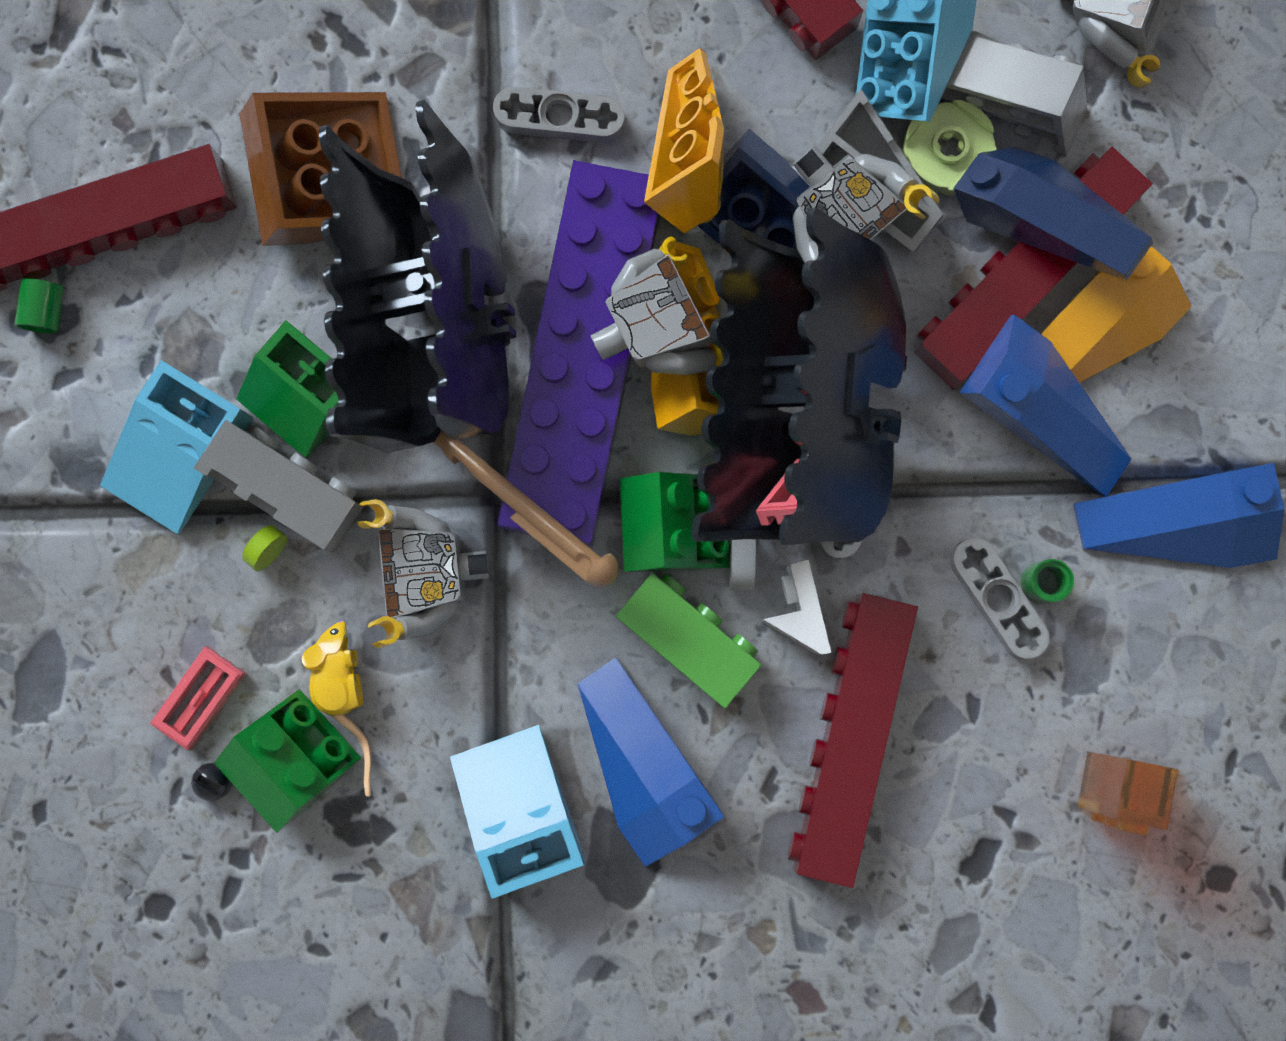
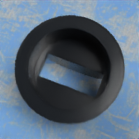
M214 762L200 766L194 772L191 781L193 792L205 801L223 798L232 787L230 780ZM201 775L221 785L218 791L200 782Z

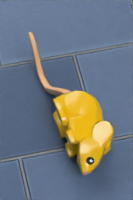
M340 621L328 628L320 636L316 644L304 652L302 664L305 669L312 670L309 692L313 704L320 711L332 716L339 724L356 736L360 742L365 761V795L369 797L371 796L372 756L368 739L345 716L352 710L364 705L361 676L354 673V667L358 666V654L356 650H347V626L345 621Z

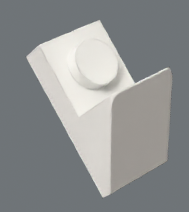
M809 560L792 563L786 567L788 575L781 577L787 604L795 603L797 612L763 619L762 622L816 655L831 653Z

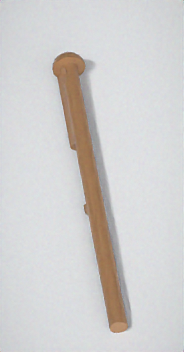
M443 430L440 432L433 443L443 450L444 455L452 463L462 462L475 478L514 509L516 513L510 518L589 585L603 588L615 581L619 572V566L614 555L608 553L600 557L460 440L452 439Z

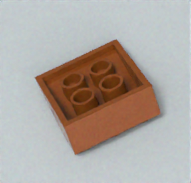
M386 92L252 93L239 113L262 246L309 244L324 241L321 229L322 221L333 217V210L324 198L320 180L324 173L332 172V167L320 146L319 129L321 126H330L341 140L376 167L402 178Z

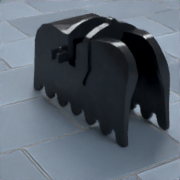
M425 100L418 101L415 105L417 122L428 142V148L421 149L418 152V163L421 173L430 187V194L423 195L422 197H420L411 182L376 167L341 140L330 126H321L319 129L320 146L332 167V172L324 173L321 176V191L333 210V217L324 219L321 229L324 241L331 249L335 260L334 263L328 264L323 268L322 274L325 287L334 298L336 310L329 311L324 316L325 331L328 338L335 344L337 350V358L329 359L326 362V379L338 396V406L329 408L327 411L326 428L328 434L333 437L356 441L386 453L433 443L442 430L454 440L491 434L500 430L507 416L509 403V378L505 346L510 344V339L517 338L516 330L503 319L505 316H515V309L507 302L491 306L485 304L484 295L494 297L504 293L507 278L506 268L502 264L494 220L481 179L468 151L444 125ZM427 311L428 316L435 324L437 334L406 340L388 327L385 320Z
M813 208L807 212L806 229L809 237L818 246V257L816 260H810L804 263L798 249L789 248L743 229L729 219L722 220L719 225V241L722 248L730 254L732 263L729 269L720 270L716 274L714 281L717 295L727 304V314L724 318H716L710 328L713 344L721 349L723 361L720 366L711 367L706 375V387L709 393L717 398L719 408L716 414L706 416L701 427L704 441L714 449V459L711 463L703 464L697 474L698 487L700 491L708 495L710 507L707 512L698 514L694 519L692 526L694 542L743 539L780 540L781 545L811 542H860L875 532L886 514L893 483L894 443H898L900 438L902 417L901 412L893 409L869 407L870 386L877 389L897 388L901 382L903 372L906 371V320L902 297L895 273L885 250L874 241L843 226L820 209ZM779 407H805L802 412L792 414L779 410ZM784 476L787 491L794 495L797 500L796 511L794 514L786 515L781 524H778L775 518L770 525H761L756 510Z

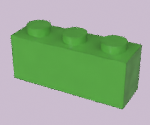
M651 573L618 612L616 618L719 705L726 708L762 665L754 658L759 651L740 634L737 633L731 639L722 632L718 626L723 620L701 603L695 609L685 601L682 596L687 590L667 573L660 579Z

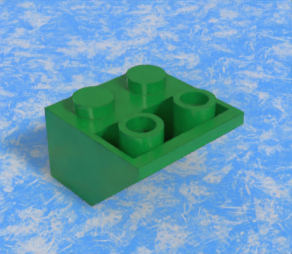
M285 320L254 356L236 400L308 459L328 436L326 428L327 411L329 408L338 406V396L329 385L325 373L326 362L332 358Z
M654 472L620 478L624 572H671L729 568L728 540L693 541L692 526L694 519L698 514L707 512L710 507L708 495L700 491L698 487L697 474Z
M299 689L235 735L215 760L214 764L272 829L278 833L308 809L358 763L362 757Z

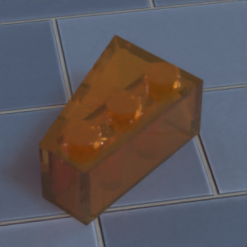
M1087 751L1077 807L1092 811L1091 820L1116 827L1122 831L1149 836L1150 827L1168 830L1180 770Z

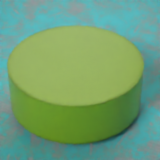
M274 525L263 527L245 546L242 560L256 572L262 571L280 555L287 543V535Z

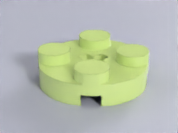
M953 100L952 103L943 102L937 105L930 122L911 121L904 136L902 152L925 186L929 187L932 191L941 192L947 196L956 195L953 189L977 155L981 152L996 150L993 137L994 128L988 116L977 106L963 100ZM952 137L956 138L959 141L956 149L961 154L958 156L942 154L940 151L942 147L938 140L942 138L945 141H949Z

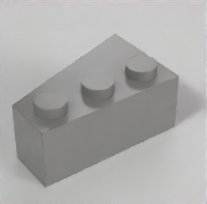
M971 31L940 102L952 103L953 100L969 102L980 108L988 118L993 115L1016 125L1014 134L1027 140L1030 132L1055 142L1056 145L1053 152L1066 157L1087 111L1084 66L1079 65L1075 60L1066 56L1056 55L1052 58L1035 53L1026 45L1020 43L1002 44L991 41L989 37L980 32Z
M860 89L818 144V150L832 166L836 165L848 154L852 158L862 154H870L896 162L915 178L919 184H923ZM929 196L923 197L918 203V211L926 216L925 219L916 217L907 209L883 229L913 253L917 251L943 217V213Z
M225 420L194 466V469L205 476L214 478L234 491L235 495L245 501L248 500L273 516L272 518L323 550L334 553L363 509V506L352 500L357 491L335 477L332 478L329 484L316 477L314 473L318 466L294 452L290 459L275 450L280 442L256 427L252 434Z

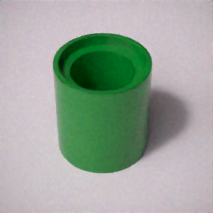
M21 279L14 326L38 333H58L64 287L60 284L44 280Z
M1048 559L1031 564L1025 569L1021 577V588L1025 596L1031 601L1040 604L1065 599L1071 593L1074 586L1072 570L1066 563L1057 559ZM1043 569L1051 571L1056 577L1057 585L1054 592L1050 595L1044 593L1038 586V575Z

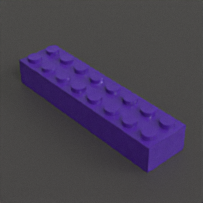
M573 160L507 480L585 545L593 548L632 355L627 348L603 361L593 343L591 335L615 323L605 301L611 296V287L625 263L629 259L653 249L660 214L644 203L649 174ZM502 501L498 526L502 530L530 535L510 518L516 511Z

